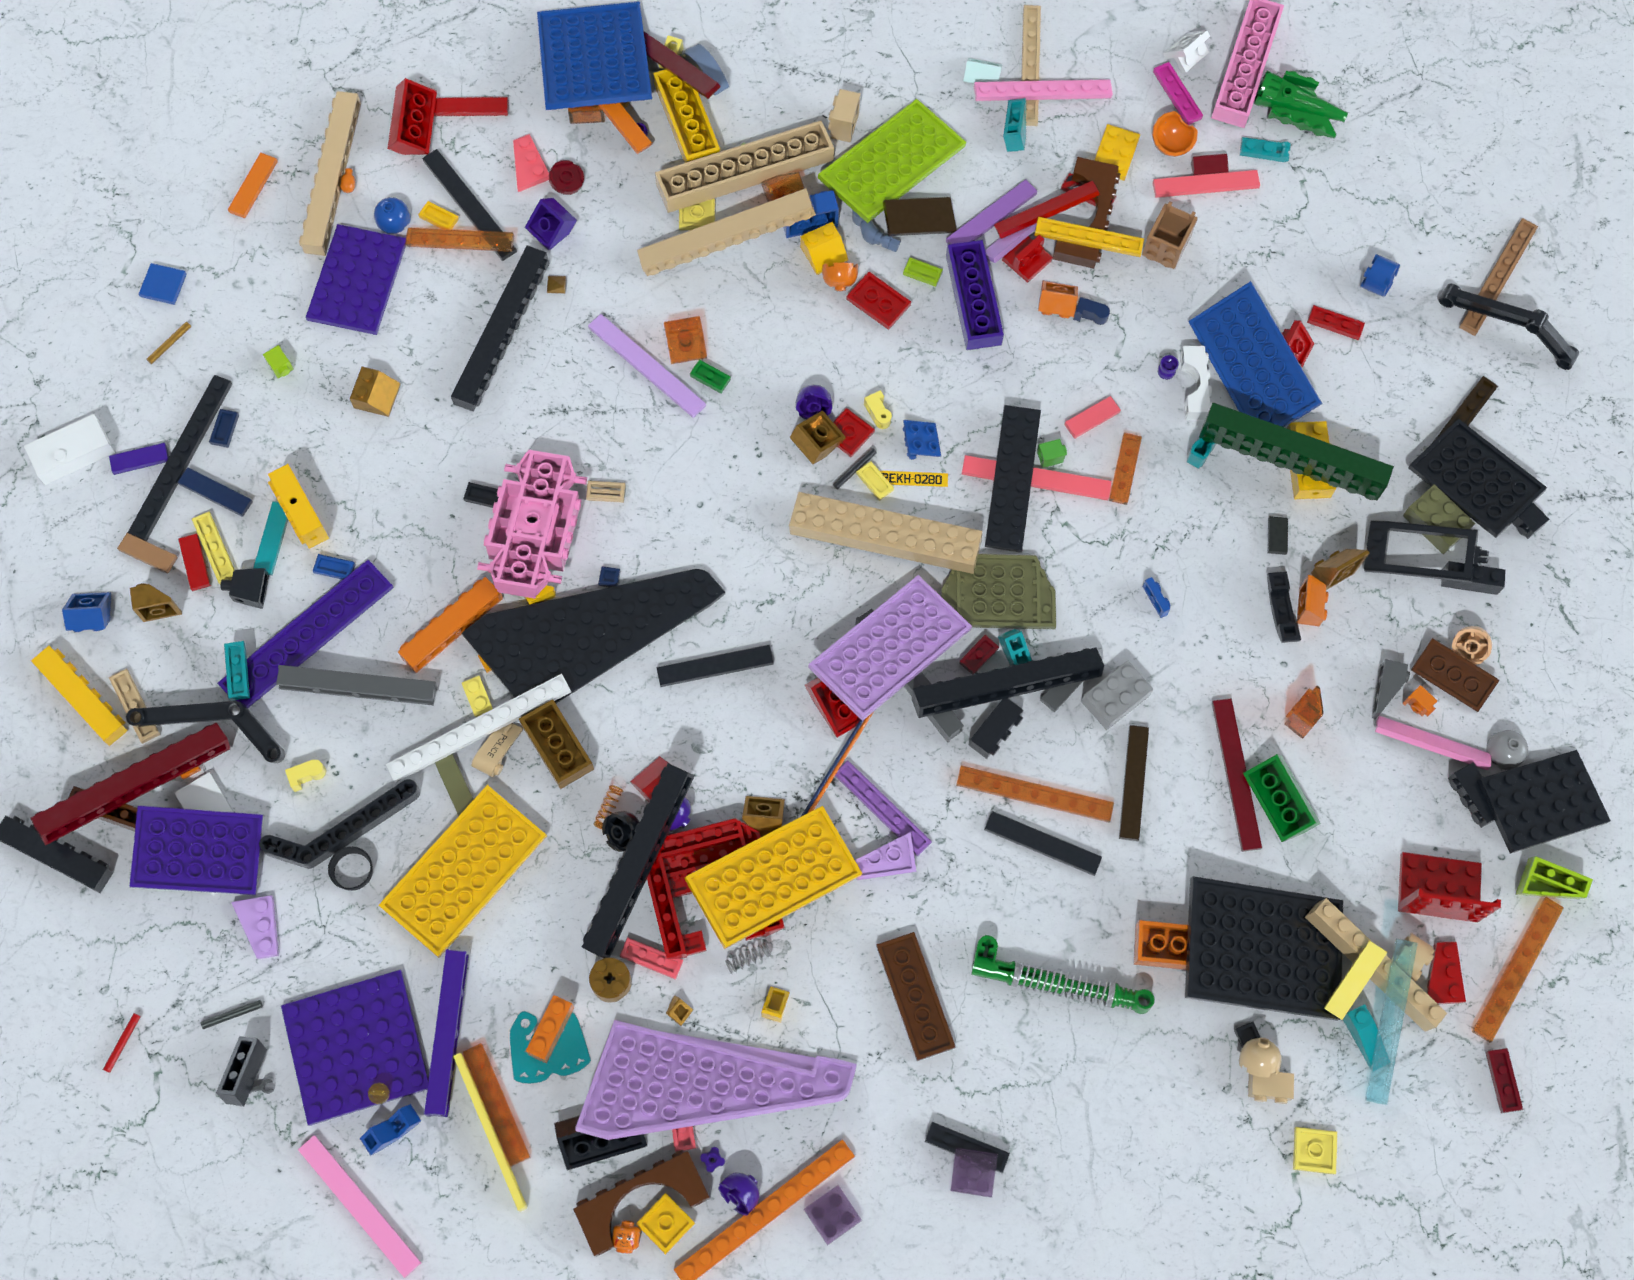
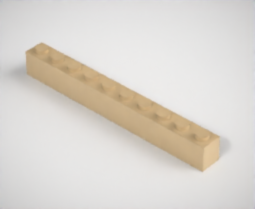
M337 91L336 97L332 100L333 110L332 113H329V126L325 129L326 139L325 143H322L321 146L322 156L318 159V173L314 175L315 185L314 189H311L310 192L311 202L307 205V219L303 222L304 232L299 238V245L302 246L306 254L326 256L341 192L342 175H345L361 106L358 93Z
M803 189L638 249L637 252L645 274L647 276L656 275L660 271L673 269L677 265L689 263L699 257H706L710 253L725 250L732 245H739L743 241L758 238L762 234L775 232L779 228L791 226L801 220H808L816 214L807 189Z

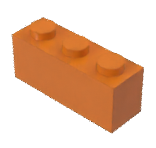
M553 995L526 1049V1053L529 1056L547 1064L574 1010L572 1003Z

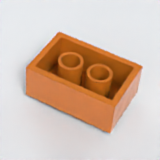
M1139 920L1135 926L1134 965L1186 970L1188 925Z

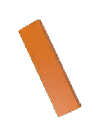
M621 103L598 105L637 154L652 145V142Z
M260 152L228 208L229 213L246 218L278 162L276 158Z

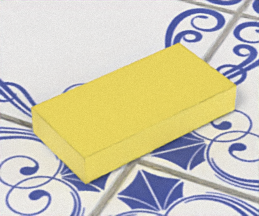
M871 461L856 471L857 476L879 501L894 491V487Z

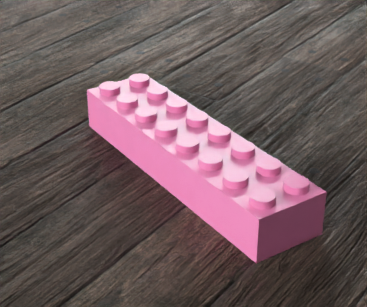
M1268 0L1249 1L1211 119L1245 128L1284 5Z

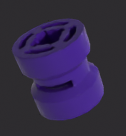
M1166 355L1161 359L1157 372L1162 379L1168 380L1175 376L1179 365L1177 358L1172 355Z

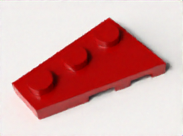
M1457 942L1436 943L1434 945V957L1431 961L1427 994L1437 1004L1465 1003L1466 998Z

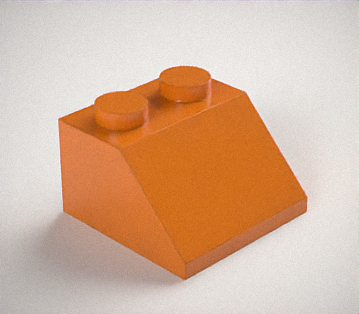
M1043 281L1038 311H1041L1044 315L1058 314L1062 318L1074 317L1078 299V286Z
M1308 575L1299 588L1298 624L1319 627L1327 618L1325 603L1328 601L1329 593L1326 592V584L1312 575Z

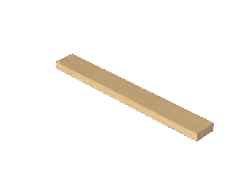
M1024 5L1021 81H1039L1041 6ZM1026 100V126L1038 125L1039 100Z

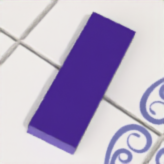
M165 443L109 456L113 475L166 463L169 458Z

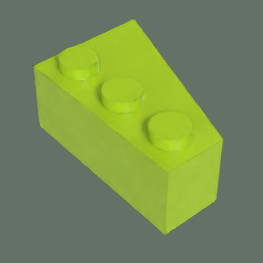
M1534 856L1528 858L1515 895L1583 899L1587 898L1593 879Z

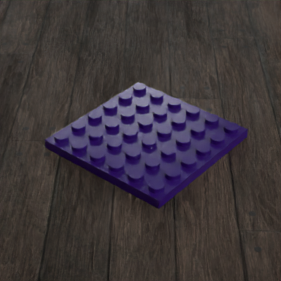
M401 970L281 1005L308 1126L427 1090L429 1079Z

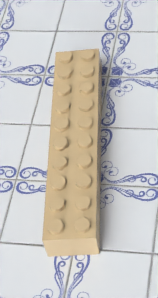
M821 120L655 172L656 186L667 212L670 213L834 161V146Z
M798 492L789 523L791 535L974 574L983 532Z

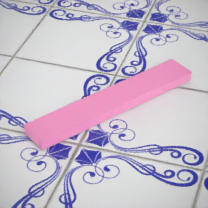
M1378 716L1376 720L1375 732L1467 764L1474 763L1476 767L1489 770L1491 767V755L1487 752L1382 716Z

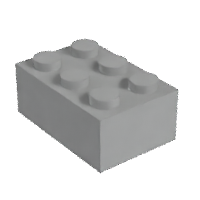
M1126 661L1088 691L1081 702L1107 731L1151 695L1153 688L1132 664Z

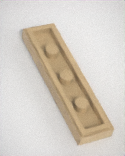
M127 668L109 677L126 714L133 708H147ZM137 713L135 715L134 719L136 723H138L141 720L140 713ZM133 726L142 744L160 735L156 726Z

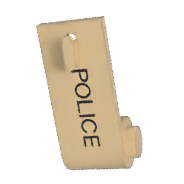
M511 723L491 733L476 753L471 766L491 777L498 776L503 769L502 758L519 737L523 728Z

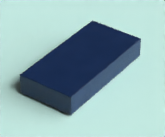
M224 409L219 410L209 440L211 445L229 448L239 418L238 412Z

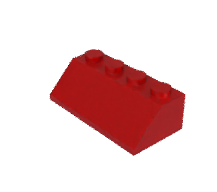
M406 78L396 86L387 149L402 155L429 154L437 96L436 90Z

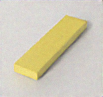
M208 511L192 518L218 583L221 584L222 579L232 580L235 569L211 513Z
M1369 940L1324 1009L1343 1020L1388 952Z

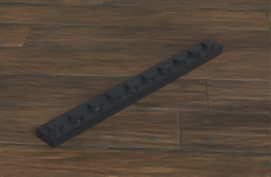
M217 375L213 376L127 533L147 542L175 491L179 479L187 469L232 386L230 380Z

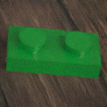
M700 359L690 372V377L720 394L731 380V376Z

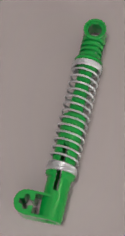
M985 935L978 941L971 975L1006 982L1011 987L1020 985L1021 989L1024 986L1027 990L1033 988L1034 992L1039 989L1040 993L1046 991V994L1052 992L1053 996L1057 993L1061 997L1065 992L1066 999L1070 996V993L1072 1000L1078 996V1001H1081L1084 996L1085 1003L1090 998L1091 1004H1094L1097 999L1098 1006L1103 1001L1104 1007L1114 1008L1119 1007V1005H1121V1008L1126 1006V1009L1131 1007V1010L1138 1014L1147 1013L1154 1005L1155 997L1149 990H1134V992L1132 989L1128 991L1127 988L1123 990L1118 983L1111 981L1109 983L1105 981V986H1100L1101 979L1098 985L1094 984L1095 978L1092 979V984L1087 983L1088 976L1086 981L1082 982V975H1080L1079 981L1075 980V974H1073V979H1068L1069 972L1065 978V974H1062V971L1056 973V969L1052 972L1050 968L1048 970H1043V967L1038 969L1037 965L1035 968L1030 967V964L1024 966V962L1021 965L1019 961L1006 962L996 960L998 949L996 939L990 935ZM985 945H988L989 949L987 957H983ZM1138 999H1145L1147 1001V1005H1141Z

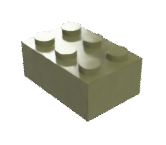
M1435 484L1409 506L1403 514V517L1412 524L1472 529L1476 524ZM1422 534L1443 555L1462 539Z

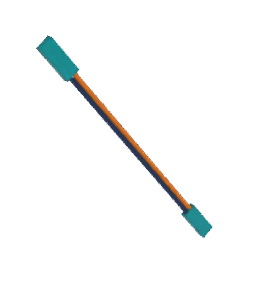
M873 713L863 721L860 719L801 816L815 809Z

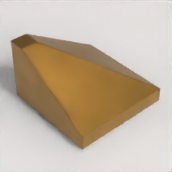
M548 276L547 293H565L566 276Z
M674 996L666 1014L682 1026L693 1009L679 997Z

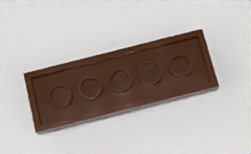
M915 932L876 944L916 1061L955 1049V1043Z

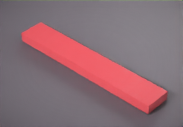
M1257 170L1153 179L1152 182L1155 198L1258 189L1260 187Z

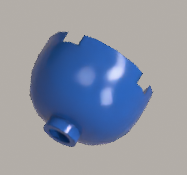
M384 198L378 202L374 209L376 225L385 233L396 234L402 232L407 224L409 225L411 215L409 209L398 198Z

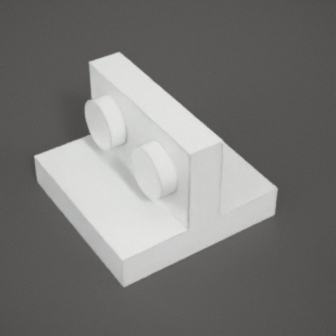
M1208 31L1186 33L1168 48L1163 55L1166 59L1174 58L1181 72L1185 73L1209 53L1204 41L1210 35Z

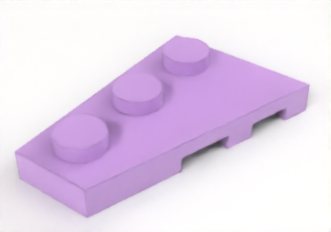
M911 832L856 859L855 861L863 873L857 880L916 872Z

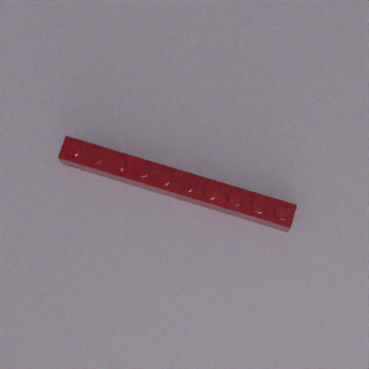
M217 722L208 725L199 732L190 734L175 744H170L158 753H153L148 758L133 763L130 767L112 774L111 777L96 782L91 787L75 793L72 797L59 801L54 806L36 813L30 819L43 843L47 845L230 750L228 738Z

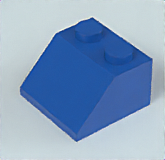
M111 592L72 594L62 608L66 631H101L105 629L110 622Z

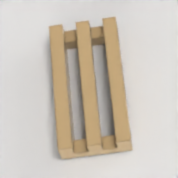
M588 481L586 499L589 501L624 503L626 485L619 482ZM591 487L619 488L621 489V491L609 489H591Z

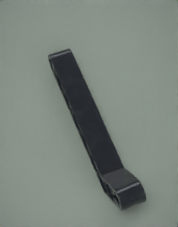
M406 779L305 846L272 835H266L261 838L259 847L269 857L307 869L314 868L334 855L338 850L346 847L417 800L420 796L419 787L413 780ZM408 788L412 789L411 793L407 791ZM397 798V802L394 805H388L389 800ZM380 809L379 815L372 816L374 810ZM359 820H363V825L359 828H356L355 823ZM342 831H345L346 836L342 839H338V834ZM329 843V847L326 850H321L322 844ZM274 844L278 850L274 847L267 848V846ZM293 848L292 854L285 856L286 850ZM307 854H312V857L309 861H303L304 857Z

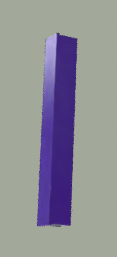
M446 949L424 1111V1115L427 1117H448L455 1068L453 1056L457 1052L469 959L466 951Z

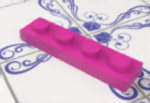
M1170 62L1155 67L1153 70L1154 75L1184 122L1189 125L1201 120L1203 117L1202 112Z

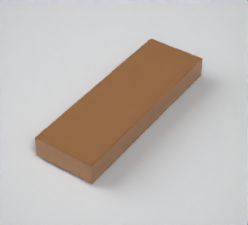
M126 533L117 548L120 552L167 574L178 559L176 555L129 533Z

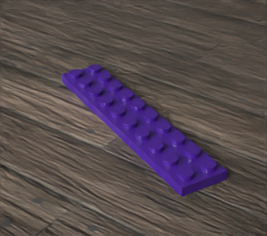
M369 560L365 561L247 658L250 698L234 701L244 703L247 708L252 706L277 685L278 665L299 667L394 588L393 585ZM225 676L217 684L228 695L227 676Z

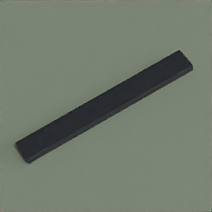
M436 149L422 158L423 162L499 258L504 261L517 252L515 246L441 153Z

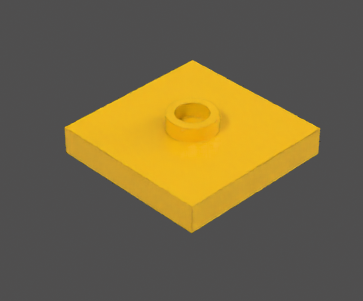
M667 1193L636 1223L665 1255L695 1224Z

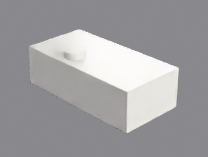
M95 414L24 445L37 476L45 485L115 453L101 422Z

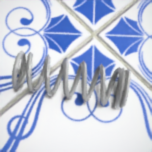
M766 942L762 943V946L758 944L759 953L753 947L751 949L752 956L748 951H745L746 959L740 953L738 955L739 961L732 957L733 965L726 959L725 962L730 973L733 974L732 969L737 973L735 961L743 970L741 957L747 966H750L747 954L756 964L753 950L760 960L763 959L760 948L769 958L771 952Z

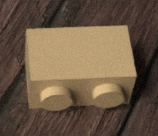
M1278 1072L1275 1075V1073H1271L1270 1077L1267 1078L1249 1074L1248 1097H1253L1254 1101L1267 1102V1099H1273L1277 1104H1287V1101L1294 1099V1074Z

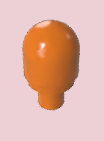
M350 168L345 169V175H342L340 187L344 193H351L355 189V177L352 176L353 170Z

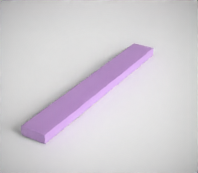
M602 314L588 325V328L692 418L706 407L704 401Z

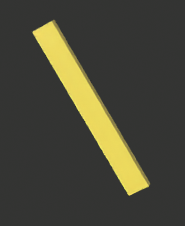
M458 1053L453 1057L517 1210L521 1212L527 1209L526 1202L465 1057Z

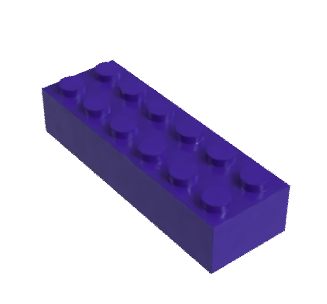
M983 240L947 245L946 259L966 350L1001 346L1004 333Z

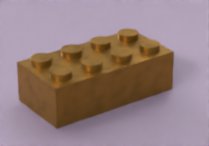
M553 699L519 718L521 726L560 789L594 770L590 758Z

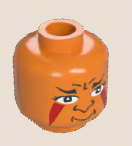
M623 1220L621 1224L613 1228L612 1243L614 1248H616V1252L633 1253V1250L639 1247L640 1229L634 1226L633 1221Z

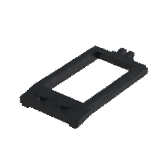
M1371 521L1366 549L1369 551V555L1365 559L1364 571L1472 583L1474 567L1480 566V563H1488V558L1481 556H1489V551L1482 550V547L1477 546L1478 530L1392 521ZM1390 531L1468 539L1464 572L1385 564Z

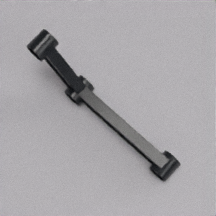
M1448 284L1439 298V303L1446 308L1456 306L1526 327L1527 331L1536 334L1557 359L1556 364L1561 369L1570 370L1579 355L1578 349L1570 346L1548 321L1549 315L1543 310L1530 311L1462 291L1455 284Z
M239 701L133 708L126 714L127 722L136 727L233 720L266 761L280 763L285 758L284 749L280 747L249 711L247 706ZM239 705L240 712L237 715H234L233 708L234 706ZM137 713H140L141 720L138 723H136L134 719L135 715ZM273 749L278 751V756L275 759H272L270 756Z

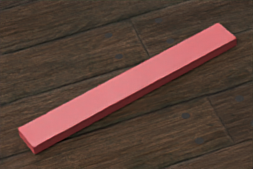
M965 455L962 475L994 480L996 461ZM1033 467L1031 487L1109 500L1112 481Z

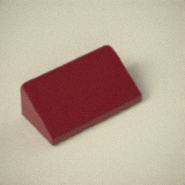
M1228 155L1194 156L1191 161L1193 176L1228 173Z

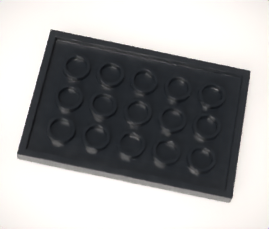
M1460 419L1451 425L1408 467V469L1431 487L1435 484L1467 516L1495 538L1511 525L1547 489L1544 484Z
M1577 750L1477 780L1510 854L1601 826L1611 821Z

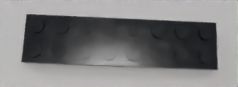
M1004 405L985 547L1022 552L1041 410Z

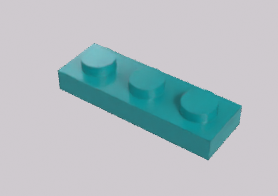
M244 641L225 643L228 699L233 701L250 698L246 644Z

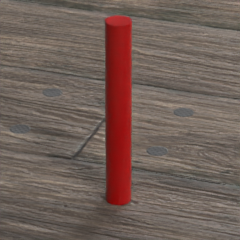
M133 1013L102 1070L111 1072L141 1018L140 1015Z

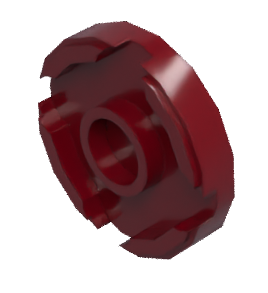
M561 160L556 162L550 169L549 183L558 193L571 195L577 193L582 188L584 172L579 165L574 164L572 161Z

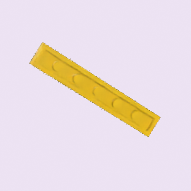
M1038 217L1034 235L1136 257L1141 256L1144 238Z

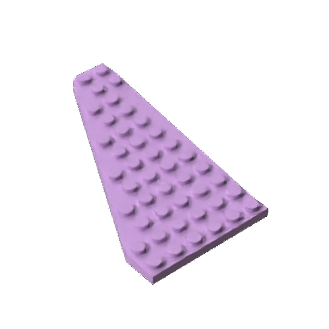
M614 1020L578 1119L576 1131L610 1140L835 1103L849 1095L857 1064L822 1056H816L815 1058L661 1032Z

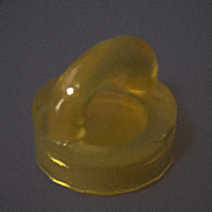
M383 1083L373 1084L368 1091L370 1101L375 1104L385 1103L390 1096L389 1088Z

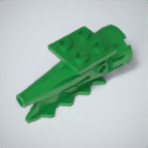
M1268 70L1265 72L1264 81L1259 86L1254 104L1271 108L1268 119L1275 118L1282 124L1295 125L1299 130L1312 131L1316 136H1326L1335 139L1337 134L1329 119L1345 122L1348 112L1317 97L1315 90L1319 85L1318 81H1315L1312 77L1301 76L1295 71L1286 70L1283 77Z

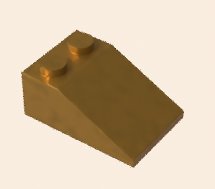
M1345 549L1340 552L1338 550L1332 553L1328 560L1324 561L1322 559L1314 564L1315 568L1311 574L1326 584L1327 590L1355 574L1369 555V551Z

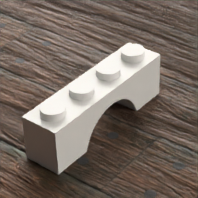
M1183 346L1180 353L1181 371L1191 375L1197 384V390L1188 395L1185 400V420H1205L1213 403L1210 402L1212 388L1208 385V380L1210 379V369H1207L1209 355L1205 353V346Z

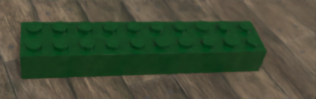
M1214 402L1208 411L1199 438L1208 443L1219 444L1225 449H1233L1242 455H1250L1259 461L1272 463L1278 468L1292 470L1295 474L1309 476L1315 481L1326 482L1332 487H1340L1349 493H1357L1369 500L1378 501L1389 484L1394 466Z

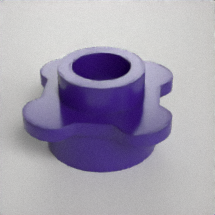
M712 1147L711 1151L703 1153L700 1157L701 1161L707 1166L706 1170L710 1173L714 1172L717 1167L725 1164V1159L720 1156L717 1147Z

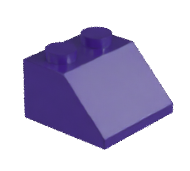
M543 198L539 200L524 228L543 246L551 250L570 234L577 219L554 198Z

